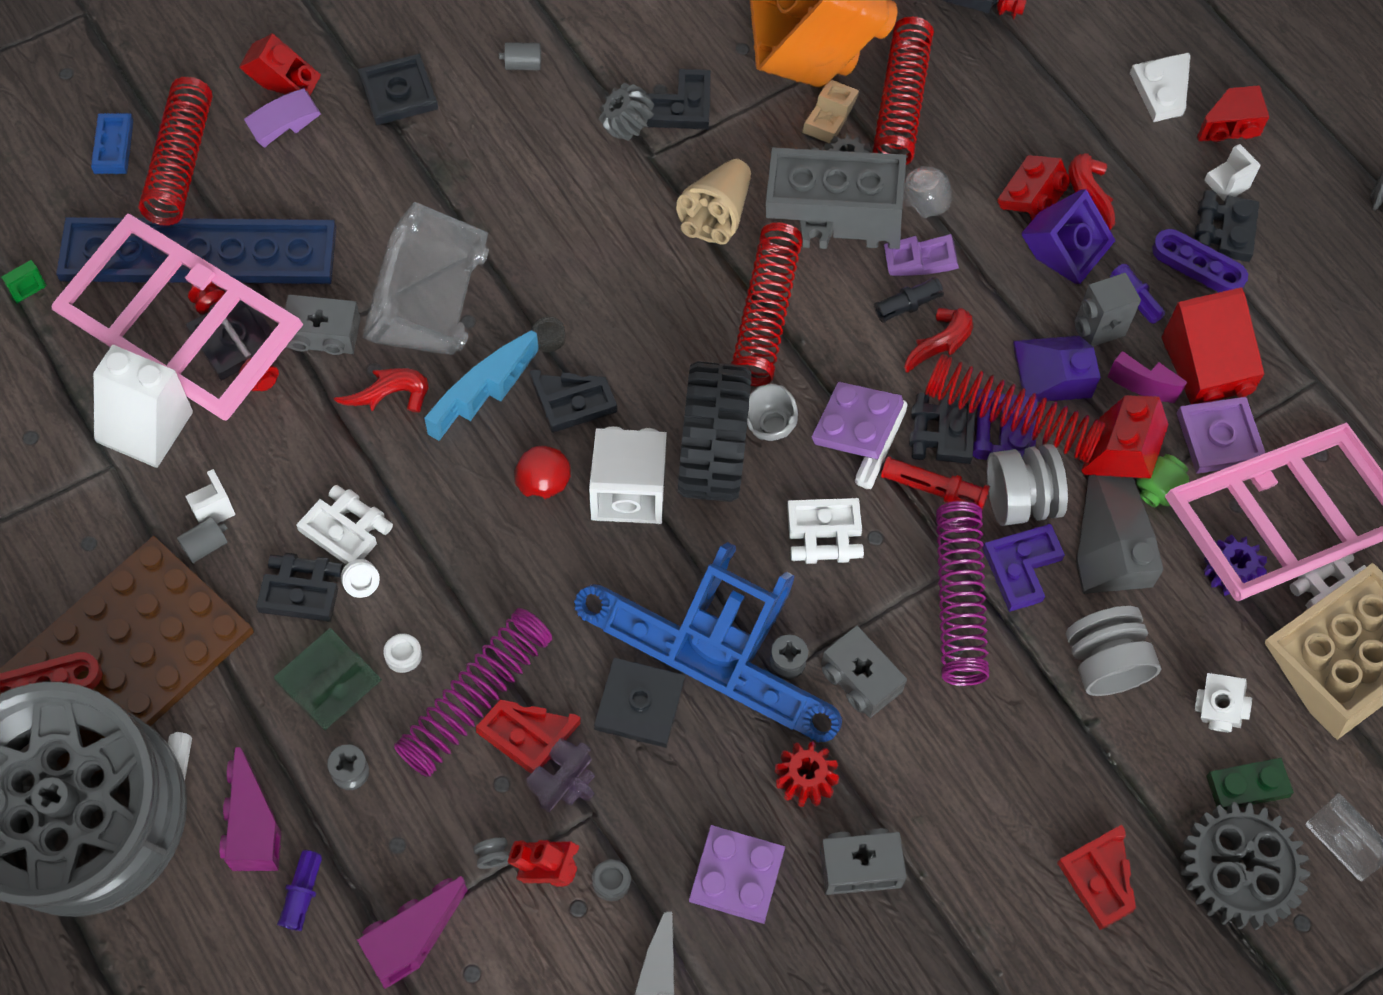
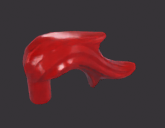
M1079 154L1074 157L1068 167L1071 184L1075 193L1081 189H1087L1109 230H1111L1115 224V213L1111 204L1113 198L1104 193L1092 173L1103 176L1106 172L1107 164L1092 159L1089 154Z
M938 308L936 320L950 324L935 336L916 340L918 346L908 355L904 366L905 372L909 373L923 361L944 351L952 355L971 335L974 328L972 315L962 308L956 310Z
M413 369L373 370L372 372L377 377V380L371 386L353 395L333 398L341 405H369L371 411H374L378 402L385 396L397 391H408L411 395L407 410L420 413L424 396L429 387L427 378Z

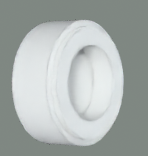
M356 559L349 562L343 568L341 582L347 593L351 596L363 598L371 595L377 589L379 574L371 562L364 559Z
M397 634L391 637L384 646L385 661L393 671L399 673L410 672L421 661L422 651L420 644L415 637L409 634Z

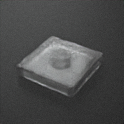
M1340 793L1305 823L1359 881L1362 882L1383 866V837Z

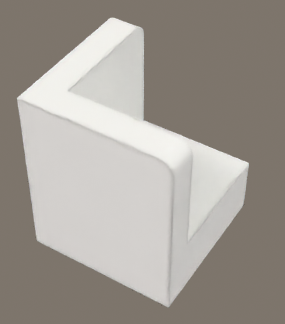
M1241 144L1233 147L1227 162L1208 172L1204 181L1225 201L1227 195L1236 197L1249 189L1261 165Z
M214 469L207 472L212 484L185 496L199 524L210 517L216 523H219L236 515Z

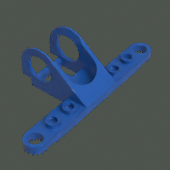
M727 542L720 546L713 563L708 566L681 626L601 585H589L580 590L576 595V600L574 601L575 610H577V614L582 620L592 623L603 629L604 632L792 730L794 729L819 743L833 739L839 732L842 718L839 711L833 705L751 663L788 597L794 581V575L785 572L782 574L771 593L727 570L729 561L736 551V546ZM722 580L765 602L751 635L732 625L745 597L734 590L731 592L719 618L706 612ZM589 594H596L602 600L601 604L603 606L600 613H593L587 608L586 598ZM820 712L822 714L825 713L826 716L828 715L832 723L831 729L826 732L817 730L813 725V715Z

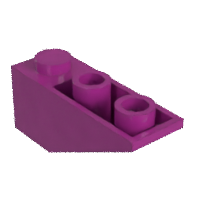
M235 747L234 760H229L227 764V781L232 783L231 795L225 798L223 805L224 820L228 821L227 835H222L220 839V857L225 859L224 861L231 871H279L282 832L241 747Z
M462 876L454 881L452 878L441 881L432 889L431 895L421 901L413 899L405 903L398 909V915L385 923L383 920L374 922L362 932L364 936L357 939L384 989L420 968L467 892Z

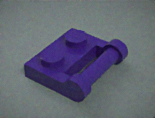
M983 389L978 390L976 395V401L979 398ZM990 389V392H989V395H988V398H987V401H986L984 410H985L987 404L989 403V401H990V399H991V397H992V395H993V393H994V391L991 390V389ZM1006 394L1000 395L996 409L999 408ZM1017 395L1012 396L1006 416L1014 404ZM1024 396L1017 420L1030 397ZM982 398L977 410L976 441L973 442V457L987 460L990 453L1016 449L1023 459L1026 448L1036 447V440L1033 441L1031 437L1037 416L1025 436H1022L1021 430L1028 412L1027 409L1015 431L1011 432L1010 428L1017 408L1016 405L1005 426H999V445H993L990 442L991 423L989 419L995 399L985 416L980 419L979 412L983 401ZM1037 398L1035 399L1028 423L1037 409ZM1005 402L1003 408H1002L1001 411H1000V421H1001V417H1002V414H1003V411H1004L1006 402Z

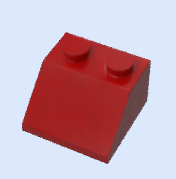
M1125 395L1099 418V421L1105 422V426L1089 462L1085 463L1084 461L1081 469L1083 475L1151 479L1169 424L1160 397Z

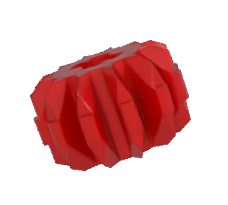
M813 741L809 742L807 750H804L798 742L793 745V753L784 750L780 756L783 763L776 764L774 770L780 776L776 780V787L779 789L787 788L784 795L786 801L791 800L795 795L798 796V806L800 808L804 807L807 798H810L814 806L820 805L821 796L831 798L834 792L831 786L837 785L839 781V775L834 773L838 766L837 760H826L829 755L828 748L822 749L819 753L815 752L816 746ZM807 769V774L813 772V779H805L806 774L801 777V770Z

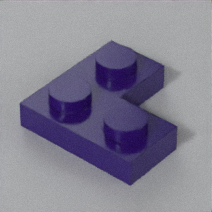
M1051 524L986 542L983 546L984 554L1009 612L1043 602L1045 594L1034 569L1062 561L1065 556Z

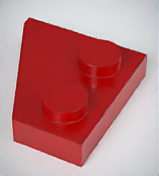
M1122 824L1066 855L1057 863L1100 930L1127 916L1136 909L1134 890L1131 888L1129 880L1131 876L1130 862L1126 859L1124 845L1126 834Z

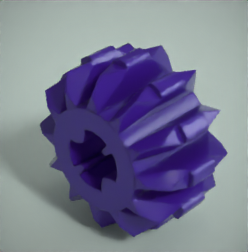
M1233 535L1226 537L1224 542L1221 540L1215 542L1243 583L1267 574V570L1264 568L1267 563V557L1257 555L1260 550V544L1251 547L1247 545V536L1237 542ZM1205 557L1204 562L1207 566L1204 569V576L1214 578L1211 582V588L1220 585L1223 587L1224 596L1229 595L1230 592Z

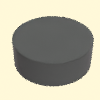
M610 859L599 863L595 867L592 874V886L597 896L606 901H616L628 893L631 885V875L625 864L618 860Z

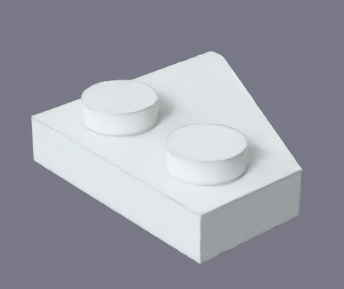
M1189 53L1132 65L1130 75L1153 122L1183 115L1187 101Z

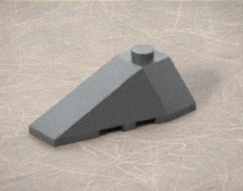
M1088 475L1084 515L1080 528V543L1076 557L1082 593L1153 588L1163 572V566L1156 536L1134 479L1132 477Z

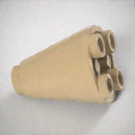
M732 159L717 167L683 191L677 199L676 210L682 222L681 230L685 235L690 238L697 237L707 242L723 245L730 240L738 229L751 179V170L744 161Z

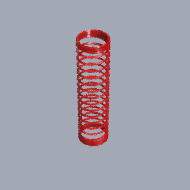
M913 16L904 17L894 24L872 153H878V148L882 153L890 154L879 147L883 144L894 149H908L909 153L905 154L908 156L906 158V165L913 161L914 144L917 140L918 119H920L922 95L925 90L926 71L928 70L930 47L934 33L933 27L928 21ZM905 24H916L924 27L930 36L918 29H906L898 33L897 30ZM914 31L924 34L927 39L922 40L917 37L901 38L899 34ZM906 39H913V40H918V41H917V42H913V41H908V40H906ZM900 48H902V49H904L905 51H909V52H922V51H923V52L925 53V55L922 57V56L917 55V54H914V53H901V54H900L897 50L900 49ZM904 55L915 56V57H918V58L906 57V56H904ZM901 56L908 60H923L924 63L920 65L913 61L899 62L896 58ZM903 63L914 64L916 66L905 65ZM900 64L907 68L920 67L923 71L919 73L911 69L898 70L894 66ZM902 71L912 72V73H915V74L904 73V72H902ZM896 72H898V73H900V74H902V75H906V76H918V75H919V76L921 77V79L917 81V80L912 79V78H909V77H899V78H897V77H895L893 74H895ZM897 80L905 84L917 83L920 87L916 89L905 85L895 86L892 82ZM896 88L904 92L916 91L919 95L914 97L909 94H894L890 90ZM896 97L902 100H915L917 104L892 102L889 98ZM895 105L901 108H914L916 112L891 110L888 106ZM893 113L899 116H912L914 120L891 119L887 115ZM891 121L901 125L910 124L913 128L908 130L902 127H889L885 123ZM892 130L899 133H910L912 136L906 138L899 135H888L884 131ZM890 143H892V144H898V145H901V146H903V147H897V146H893V145H889V144H890Z
M193 77L177 78L171 84L145 186L142 191L143 194L138 206L144 218L158 225L169 226L177 224L182 219L186 205L185 201L188 197L187 193L190 189L189 185L192 181L191 177L194 173L193 169L196 165L195 162L198 157L201 138L204 134L203 131L212 102L213 94L209 86ZM181 84H191L201 88L202 90L192 86H180L177 88L175 87ZM182 88L194 89L201 92L207 98V101L204 102L201 98L191 94L175 95V91ZM190 96L198 99L203 104L196 105L191 102L182 101L178 97ZM173 105H177L182 109H174ZM178 111L192 113L195 116H197V118L187 117L185 115L180 114ZM175 112L179 116H172L171 113ZM202 112L203 116L200 117L197 113ZM176 119L188 120L195 125H186ZM169 120H174L178 124H170ZM193 120H201V123L198 124ZM171 127L176 132H169L167 128ZM175 127L187 128L194 133L183 132ZM198 127L199 131L196 132L192 128ZM172 134L186 136L191 140H182L180 138L173 136ZM169 135L175 140H167L165 136ZM189 135H197V138L194 139ZM170 142L181 143L188 146L189 148H182L173 145ZM192 142H194V143H195V146L192 147L191 145H189V144H187V143H192ZM168 143L172 147L165 148L163 144ZM165 150L171 155H163L161 151ZM169 150L179 151L186 154L187 156L177 155L175 153L170 152ZM184 150H187V151H188V150H192V151H193V154L190 155L189 153L185 152ZM163 158L169 163H161L159 159ZM167 158L178 159L184 162V164L173 162ZM182 158H190L191 162L188 163ZM161 166L168 171H159L157 167ZM166 166L176 167L182 171H175ZM180 166H188L189 169L185 170ZM176 173H179V174L185 173V174L187 175V177H186V178H183L182 176H180V175H178V174H176ZM160 174L166 179H157L155 175ZM164 174L174 175V176H176V177H178V178H180V179H174V178L165 176ZM174 181H183L185 185L181 186ZM158 182L164 187H155L153 183ZM162 182L172 183L178 187L169 186ZM172 189H181L183 193L179 194ZM160 190L169 191V192H172V193H174V194H176V195H172V194H170V193H167V192H164V191H160ZM154 198L160 203L175 205L178 210L168 211L160 209L151 204L148 199ZM146 201L158 211L164 213L179 212V214L172 218L156 216L147 210L144 202Z
M774 222L765 225L761 229L760 243L758 244V252L755 257L756 261L754 262L750 287L747 292L746 305L743 309L744 315L741 318L742 324L739 326L740 333L737 335L738 342L735 344V352L731 362L732 365H752L767 371L766 373L751 371L753 375H769L763 378L751 377V386L767 385L773 381L775 366L773 364L777 362L776 354L779 353L778 345L781 343L779 336L783 334L782 326L785 325L784 317L787 316L786 308L789 307L788 299L791 297L790 290L793 288L792 281L795 279L794 272L797 270L796 263L799 260L798 254L802 247L801 232L787 223ZM769 231H784L795 236L798 243L781 236L766 238L765 234ZM783 239L792 242L794 245L784 246L769 240ZM766 250L771 254L763 255L762 251ZM778 253H782V254L793 253V254H792V255H781V254H778ZM766 257H780L788 260L791 263L780 264L767 259ZM760 259H764L769 263L761 264ZM793 265V270L789 269L788 266ZM764 266H778L789 272L779 273L771 271ZM762 267L767 272L759 273L757 269ZM791 274V279L787 278L786 275ZM762 275H775L787 281H774ZM760 276L766 281L757 282L755 278ZM787 283H789L790 286H789V288H787V287H785V286L782 285V284H787ZM760 284H772L785 290H772ZM758 285L764 290L755 291L753 287ZM785 292H787V293H788V296L785 297V296H783V295L780 294V293H785ZM759 293L774 294L783 299H770ZM756 294L758 297L762 299L753 300L752 296ZM783 301H785V302H786V305H785V306H782V305L779 304L778 302H783ZM754 303L756 306L762 309L752 310L750 308V305ZM758 303H771L779 306L780 308H768ZM781 310H783V311H784V315H780L779 313H777V312H775V311H781ZM756 312H769L778 317H766ZM753 313L760 318L750 319L748 314ZM780 319H781V320H782V324L779 325L778 323H776L775 321H772V320H780ZM754 321H766L776 326H764ZM751 322L758 327L748 328L746 323ZM778 328H779V329H780V333L777 334V333H775L774 331L769 330V329H773V330H774V329H778ZM752 330L766 331L772 333L774 336L758 334ZM749 331L755 336L746 337L743 333ZM778 338V342L774 343L769 339ZM746 340L755 346L744 347L741 342ZM751 340H763L771 343L772 345H763L755 343ZM775 347L776 351L773 353L766 348ZM749 349H758L768 352L769 354H760L753 352ZM745 350L756 356H742L740 351ZM771 356H773V357H774V361H773V362H770V361L767 360L766 358H762V357H771Z
M944 354L940 356L926 387V395L934 398L937 394V399L940 401L951 386L948 396V404L951 405L962 389L958 403L960 410L965 406L973 393L968 411L972 414L983 398L979 412L980 419L985 416L995 399L990 414V423L995 421L1006 402L1000 421L1001 427L1005 426L1017 405L1010 428L1011 432L1015 431L1028 409L1021 430L1022 436H1025L1039 412L1031 437L1033 441L1036 440L1050 416L1042 440L1043 445H1046L1061 419L1053 443L1056 448L1072 423L1063 450L1064 454L1068 453L1084 425L1074 458H1078L1082 462L1085 461V463L1089 462L1102 434L1105 422L1096 419L1083 440L1089 422V415H1086L1072 437L1079 415L1077 410L1072 414L1061 433L1068 412V406H1065L1050 430L1058 403L1056 401L1051 405L1039 426L1047 402V398L1044 397L1028 423L1036 399V392L1030 396L1017 420L1025 396V388L1020 391L1006 416L1015 384L1010 386L995 413L1005 383L1004 379L998 384L984 410L994 375L989 377L973 406L984 374L983 370L979 372L963 401L973 366L969 367L952 398L963 363L959 362L942 393L952 357L945 356Z

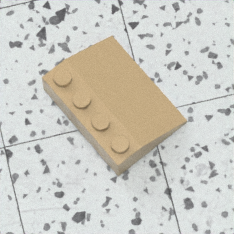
M1373 563L1265 641V645L1310 714L1336 740L1383 706V572Z

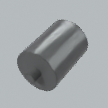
M505 42V53H499V59H505L506 70H541V43Z
M210 517L176 538L193 564L228 543L222 533L228 528L224 523L218 526L215 520Z

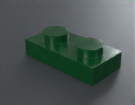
M1282 758L1210 771L1206 776L1216 807L1221 806L1224 810H1227L1233 802H1236L1238 807H1244L1248 803L1255 805L1290 798L1294 794Z

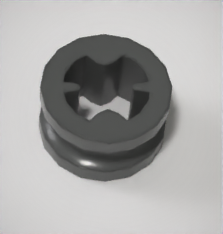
M506 838L488 839L473 847L474 854L480 857L476 861L478 868H494L508 862L510 852L505 851V848L508 846Z

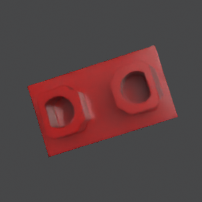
M539 840L538 842L528 843L525 841H515L507 861L519 869L516 879L523 883H550L556 887H564L573 881L577 872L573 856L578 852L579 845L571 841L550 842L548 840Z

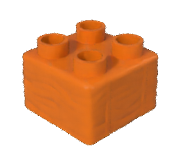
M750 0L756 68L759 71L803 84H809L813 87H824L836 74L846 76L853 71L858 62L860 51L873 37L883 39L891 32L897 18V5L892 0Z

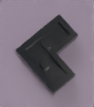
M679 69L678 94L646 93L654 103L651 110L654 116L647 121V126L654 128L709 130L711 70Z

